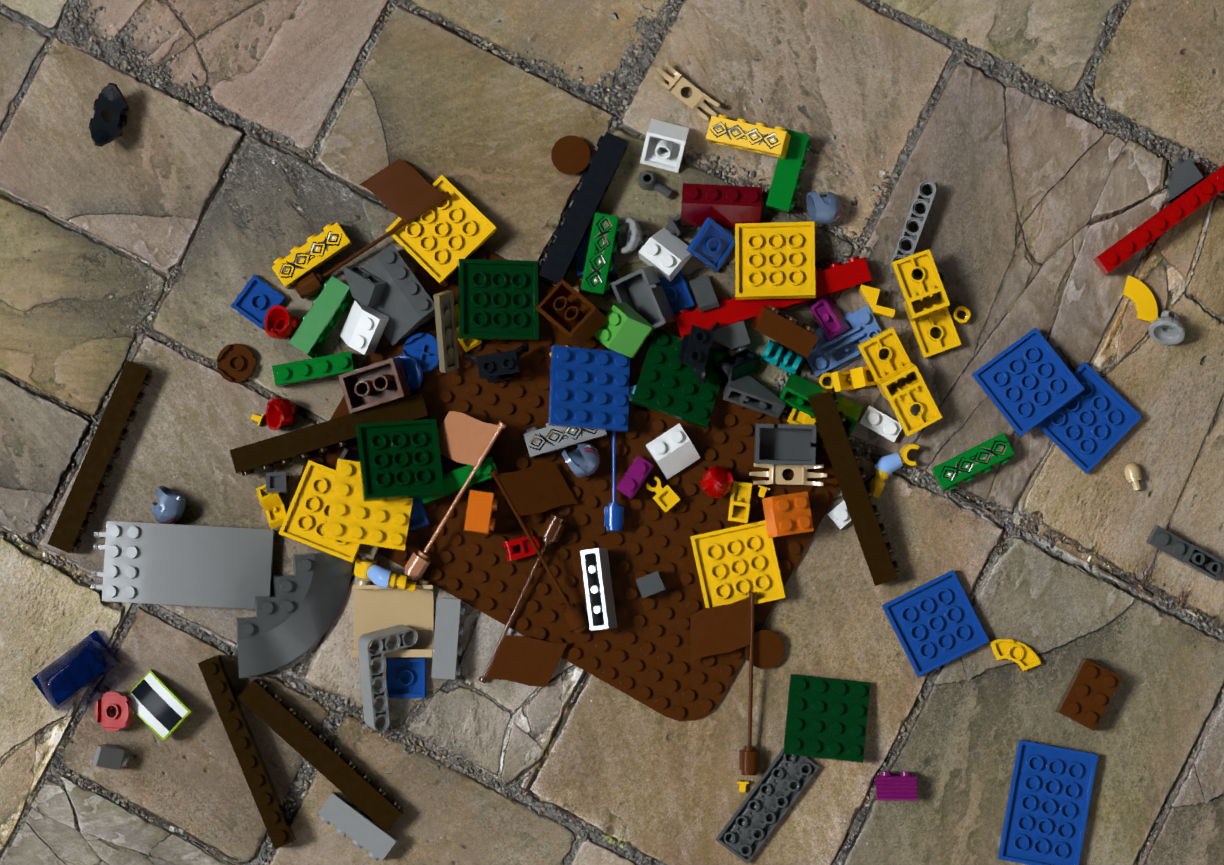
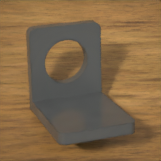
M681 214L674 218L670 216L667 219V229L671 235L675 234L677 238L696 228L688 226L686 229H680L677 222L681 219Z

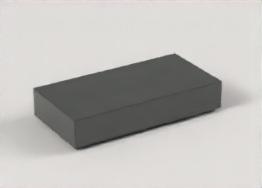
M708 275L689 280L700 312L719 307Z

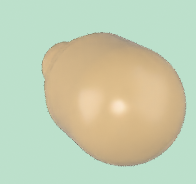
M1135 463L1127 464L1124 468L1126 480L1128 483H1132L1134 491L1142 489L1140 485L1142 474L1139 466Z

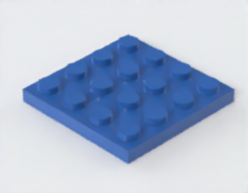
M1036 327L972 374V377L1020 438L1085 391L1084 387Z
M553 345L551 347L548 425L627 432L630 357L610 350L580 349L579 347Z
M1084 361L1073 372V375L1084 387L1085 391L1036 427L1087 474L1142 416Z
M954 570L881 605L917 677L989 642Z

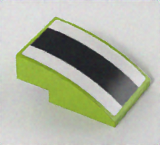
M152 670L127 695L132 699L133 711L163 741H166L193 712L180 699V696Z

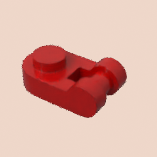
M527 536L503 542V546L508 554L506 556L507 562L537 554ZM532 536L537 547L540 549L539 540L536 537ZM520 545L521 552L515 553L514 546Z

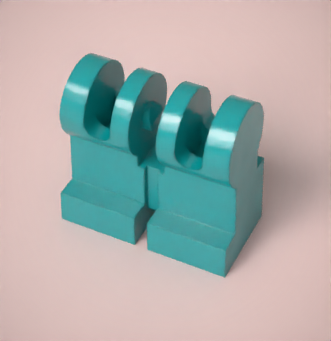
M769 340L760 356L761 360L773 366H776L777 362L780 361L779 369L789 374H795L803 356L789 349L783 354L785 347Z

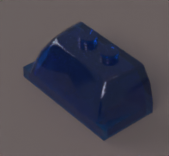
M95 630L31 679L56 711L119 664L120 661L99 632Z

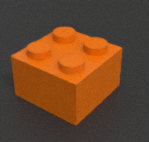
M470 490L464 526L465 531L490 534V530L494 531L496 519L492 518L493 510L497 511L499 500L495 498L494 493Z
M808 491L762 499L768 538L814 531Z

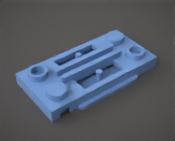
M868 305L854 313L848 312L842 315L850 328L831 340L827 338L821 327L815 329V335L819 336L808 358H806L815 377L829 370L836 371L861 358L862 355L857 345L882 332Z

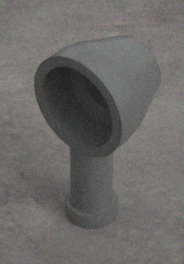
M645 170L638 176L637 181L641 189H655L667 199L671 195L673 190L657 182V176L654 172ZM645 176H650L651 180L649 182H645L643 178Z

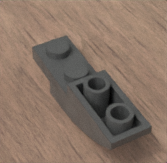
M1158 525L1154 526L1146 543L1157 548L1165 555L1215 581H1218L1224 570L1223 561Z

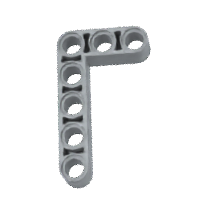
M931 181L922 182L915 193L889 267L894 274L891 263L911 256L915 251L936 194V186ZM928 186L931 189V195H924L921 191L922 187ZM922 205L925 212L923 214L916 213L915 206ZM908 224H916L918 231L915 233L910 232ZM905 241L910 243L911 250L904 251L901 248V243ZM937 268L942 284H944L947 278L946 273ZM912 271V277L915 280L922 279L923 275L920 277L915 276Z
M396 625L366 633L358 640L364 721L367 726L378 732L385 731L390 725L384 654L411 647L418 640L416 630L405 625Z

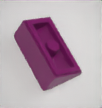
M823 296L810 307L829 340L850 328L831 297Z

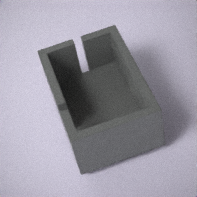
M654 266L641 268L611 283L618 303L626 302L654 327L651 332L676 321L663 287L657 285L660 280Z
M755 423L754 463L815 465L816 447L811 446V443H816V425L777 423V427H774V423Z

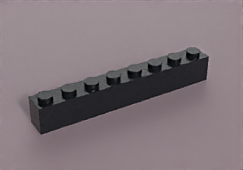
M608 132L605 133V136H600L597 143L599 148L596 154L593 153L588 162L590 167L587 172H583L580 178L582 184L579 190L575 189L571 200L574 201L571 207L566 208L563 214L565 220L562 225H558L554 235L557 237L554 243L550 242L546 250L548 256L545 261H541L538 267L540 278L555 285L562 279L565 281L575 260V254L581 247L583 236H586L593 222L594 214L598 211L628 148V141Z

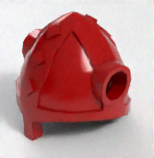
M281 305L272 306L266 313L265 330L268 336L284 340L291 338L292 333L299 326L298 318L292 316Z
M281 396L269 399L266 407L268 427L275 431L284 426L294 424V417L297 411L295 403L283 399Z
M712 466L703 474L700 484L702 491L709 496L723 498L732 490L734 479L732 473L725 467Z

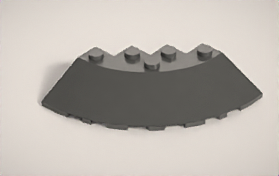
M325 552L293 554L294 574L274 575L275 595L255 597L256 617L235 618L239 678L257 676L281 668L298 659L324 636L335 621L345 601L351 581L353 563Z

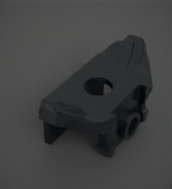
M109 83L102 89L98 99L95 100L93 107L95 110L94 117L91 118L89 123L91 139L94 145L100 147L110 143L119 136L122 137V127H125L127 123V115L125 113L129 111L127 102L117 84ZM105 110H110L113 113V118L110 121L102 119V113Z
M715 322L708 329L692 325L690 334L683 335L678 361L683 365L691 366L700 385L706 383L705 365L712 336L720 326L719 322Z
M524 343L515 350L483 356H473L465 353L464 359L477 365L480 379L486 378L489 383L514 379L515 373L519 372L517 360L526 351L528 345Z

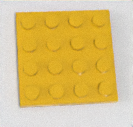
M443 175L432 186L443 194L448 191L452 198L449 200L448 198L390 235L440 285L458 269L459 259H468L497 230ZM398 217L386 231L389 232L403 223L404 220Z
M815 221L735 223L736 300L816 298Z
M337 459L325 538L405 551L413 498L364 502L360 462Z
M308 460L278 534L354 563L361 544L325 538L336 470Z
M765 520L690 536L705 608L737 602L750 597L749 592H757L755 604L786 598L773 538H768Z

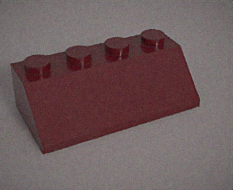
M683 183L680 226L702 227L707 217L713 219L723 228L735 229V223H760L762 187Z

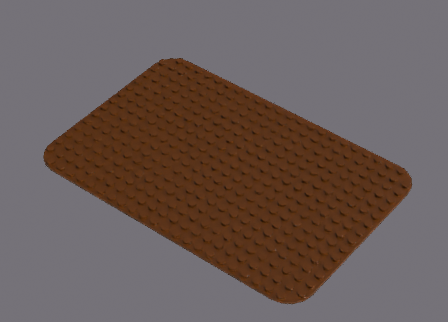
M482 246L468 258L505 260ZM419 264L414 274L434 300V294L450 290L454 294V306L458 304V269L440 285ZM538 279L539 304L554 289V287ZM540 313L538 341L482 340L481 344L465 352L457 339L459 368L443 373L440 372L438 365L434 370L423 373L421 386L411 394H423L430 416L426 419H436L437 430L449 411L465 413L485 423L498 425L500 421L504 422L507 426L505 429L502 428L485 458L493 457L499 474L519 471L540 463L555 462L578 504L563 505L539 514L520 517L531 536L539 540L540 551L545 542L542 541L543 536L539 534L547 517L550 518L552 513L566 520L564 523L566 526L558 543L548 544L543 557L569 603L580 604L587 619L588 611L580 551L596 548L608 549L617 628L590 631V627L577 634H575L574 630L571 631L562 615L565 612L563 608L566 607V604L541 561L509 628L523 636L548 642H568L561 656L563 659L665 717L677 721H693L709 714L720 702L745 658V647L728 653L705 656L690 663L691 614L705 609L690 536L765 520L763 498L758 496L760 487L753 485V481L769 480V477L749 476V472L769 471V468L754 467L755 423H774V427H777V423H787V419L781 415L779 418H775L723 400L725 386L723 382H721L706 429L631 403L629 400L628 431H616V486H619L618 483L621 482V479L627 473V469H630L629 466H632L636 456L642 457L654 465V467L632 500L616 489V503H620V506L624 507V526H622V531H606V526H604V507H607L608 503H612V431L606 430L607 436L584 442L597 449L600 455V464L593 474L577 478L562 456V452L565 449L574 451L578 445L530 458L523 435L527 433L526 429L538 426V429L546 427V423H549L551 369L549 353L551 352V347L553 345L578 346ZM435 316L395 346H392L383 333L375 352L366 356L360 368L397 356H403L405 343L412 335L427 333L437 339ZM592 336L582 347L611 350L603 345L595 336ZM648 340L644 341L634 358H630L629 386L637 384L650 345ZM524 343L528 345L526 351L517 360L519 372L515 373L514 379L489 383L486 378L480 379L477 365L464 359L465 353L473 356H483L515 350ZM344 396L330 420L350 414ZM677 424H680L701 458L667 480L645 446ZM816 436V443H811V446L816 447L815 465L824 464V468L807 469V472L826 473L827 477L807 478V481L823 482V486L766 485L770 490H767L764 498L808 491L814 531L773 538L783 588L839 489V484L824 442L818 436ZM357 439L349 441L350 444L338 448V445L331 446V450L324 453H319V451L311 452V456L308 457L304 464L299 482L308 460L336 470L337 459L340 458L345 448L359 455ZM441 455L443 474L467 466V464L458 463ZM710 467H725L732 473L734 481L752 483L748 523L728 521L731 491L723 498H714L702 491L700 481L703 474ZM785 469L782 476L785 480L789 481L793 479L794 472L791 469ZM655 476L660 479L662 488L668 485L681 499L666 513L653 499L656 493L649 491L646 487L647 483L653 488L657 486V482L654 480ZM495 479L465 489L427 552L430 555L431 563L421 578L454 597L462 599L463 602L506 626L538 555L535 554L507 562L506 556L508 554L503 546V542L527 535ZM470 490L494 493L495 498L499 499L497 511L493 510L492 518L496 519L494 531L490 530V534L464 530ZM459 492L427 504L423 503L430 524L407 533L405 551L380 547L378 553L405 567L414 551H424ZM515 545V553L521 552L520 545ZM658 571L665 590L642 598L636 580ZM777 600L755 604L754 631L761 629Z

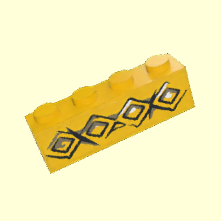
M725 115L711 116L706 140L709 143L785 159L791 138L785 128L775 126L774 129L767 128L766 124L756 122L755 125L748 124L749 121L739 118L737 121H733Z
M332 222L323 228L324 232L318 236L317 234L310 236L306 240V244L303 246L297 245L290 250V255L285 258L281 256L273 262L275 265L272 266V269L284 287L289 288L352 245L338 223L333 224Z

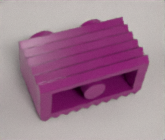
M636 456L632 466H629L630 469H627V473H625L621 482L618 483L619 486H616L617 491L632 500L654 465L642 457Z
M880 771V775H875V800L917 801V776L907 771L900 772V775H892L891 771Z

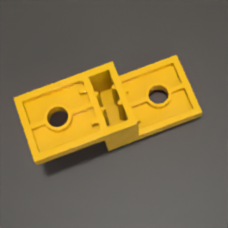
M930 249L892 262L893 270L905 299L903 305L923 359L962 345L948 310L950 302ZM915 269L921 270L923 273L922 279L915 280L912 277V271ZM932 328H938L941 331L939 338L931 337L930 330Z
M893 327L857 345L883 398L890 403L907 437L943 418L917 366L911 363ZM884 348L888 349V357L886 359H880V350ZM919 404L920 412L913 415L910 411L912 405Z

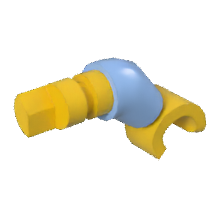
M911 443L905 444L900 449L899 454L893 453L882 456L874 467L876 468L874 473L876 476L870 482L873 497L879 499L886 484L884 480L888 479L889 474L892 475L895 470L902 467L903 463L911 466L917 465L915 461L908 460L907 453L910 449L918 450L920 446Z
M356 556L355 576L362 579H370L376 586L388 589V587L394 588V586H398V589L415 592L417 582L407 580L408 576L400 575L399 577L396 573H391V570L377 565V559L375 561H366L361 559L360 556Z

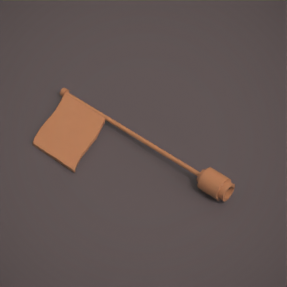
M449 411L438 429L440 454L458 463L475 467L424 551H414L405 565L404 574L410 579L417 581L418 578H421L431 563L430 555L427 553L502 428L505 429L507 426L504 422L500 421L498 425L482 422L465 413Z

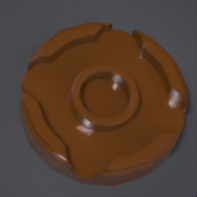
M565 136L554 144L551 159L559 172L565 175H576L587 168L590 159V149L583 139L577 136Z
M243 344L227 345L217 356L218 372L229 382H245L252 377L256 370L257 361L255 354Z
M768 629L754 631L753 666L760 669H769L776 666L784 654V644L781 637L776 632ZM750 645L745 646L744 648V654L748 661L750 655Z

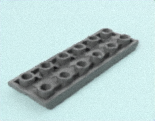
M782 748L715 840L748 864L813 777L819 766L807 757L783 755Z

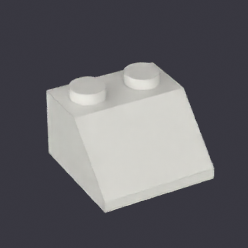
M651 118L640 163L678 173L689 128Z
M665 228L651 236L638 252L639 258L649 266H654L655 271L670 282L692 256V254L686 251L689 246L675 235H671Z
M354 300L341 330L340 337L349 347L364 355L374 353L389 317L371 307L362 306L358 300Z
M677 424L645 446L667 480L701 458L680 424Z

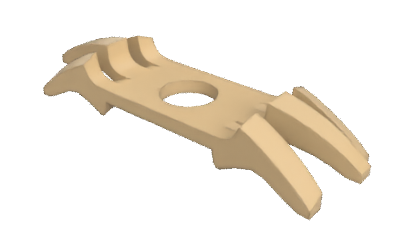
M666 62L664 66L675 76L674 78L659 67L656 68V71L669 85L656 75L653 79L691 108L698 116L705 121L709 120L698 109L699 107L711 116H717L703 101L705 100L717 108L720 104L686 80L669 63ZM682 88H691V97L684 98L681 95Z
M754 463V467L769 468V471L749 472V476L769 477V480L753 481V485L823 486V482L807 481V478L827 477L826 473L807 472V469L824 468V464L782 465ZM785 469H791L794 472L792 480L787 481L783 478L782 473Z

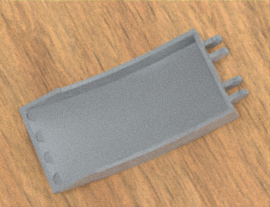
M107 521L106 532H94V536L97 538L106 537L105 545L93 544V549L105 550L103 572H91V576L94 578L103 577V585L91 584L90 589H102V601L255 609L256 596H271L275 530Z

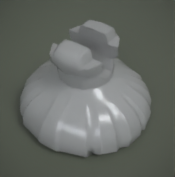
M627 217L621 222L620 234H616L617 249L622 254L631 253L637 246L642 248L646 243L642 240L643 236H649L648 230L641 231L638 221Z
M1164 310L1160 318L1150 323L1148 334L1155 342L1163 345L1179 344L1185 338V327L1179 321L1180 316L1175 313L1174 317H1170L1168 315L1169 311Z

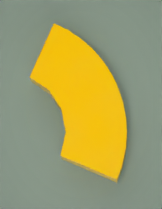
M1128 275L1122 295L1129 298L1135 305L1137 311L1136 319L1151 323L1158 318L1156 300L1150 289L1143 282Z
M1012 639L989 641L996 660H1012L1020 666L1022 671L1042 664L1037 654L1030 647Z

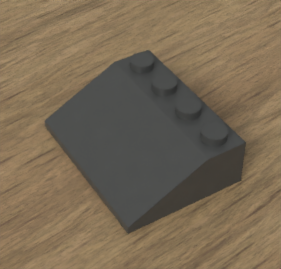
M392 244L376 255L363 268L386 282L380 303L370 307L389 317L383 333L392 346L398 344L435 316L434 300Z

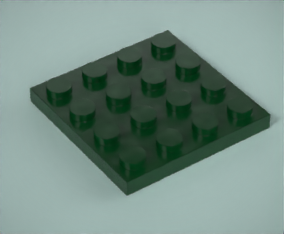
M459 259V339L538 341L539 312L535 309L539 305L538 261Z
M658 329L655 330L631 403L706 429L724 376V371L719 366L718 361L730 355L710 348L705 365L706 383L700 385L691 366L683 365L678 361L682 343L681 337Z
M436 419L356 424L364 502L445 495Z
M790 674L783 755L863 763L870 683Z

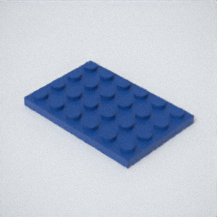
M1018 740L997 859L1027 865H1079L1098 754Z

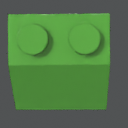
M623 302L612 306L606 315L608 320L593 336L608 349L634 358L654 327L631 306Z

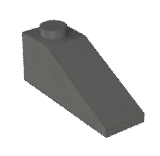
M746 375L734 381L727 378L725 382L723 400L775 418H779L785 408V402L751 376Z

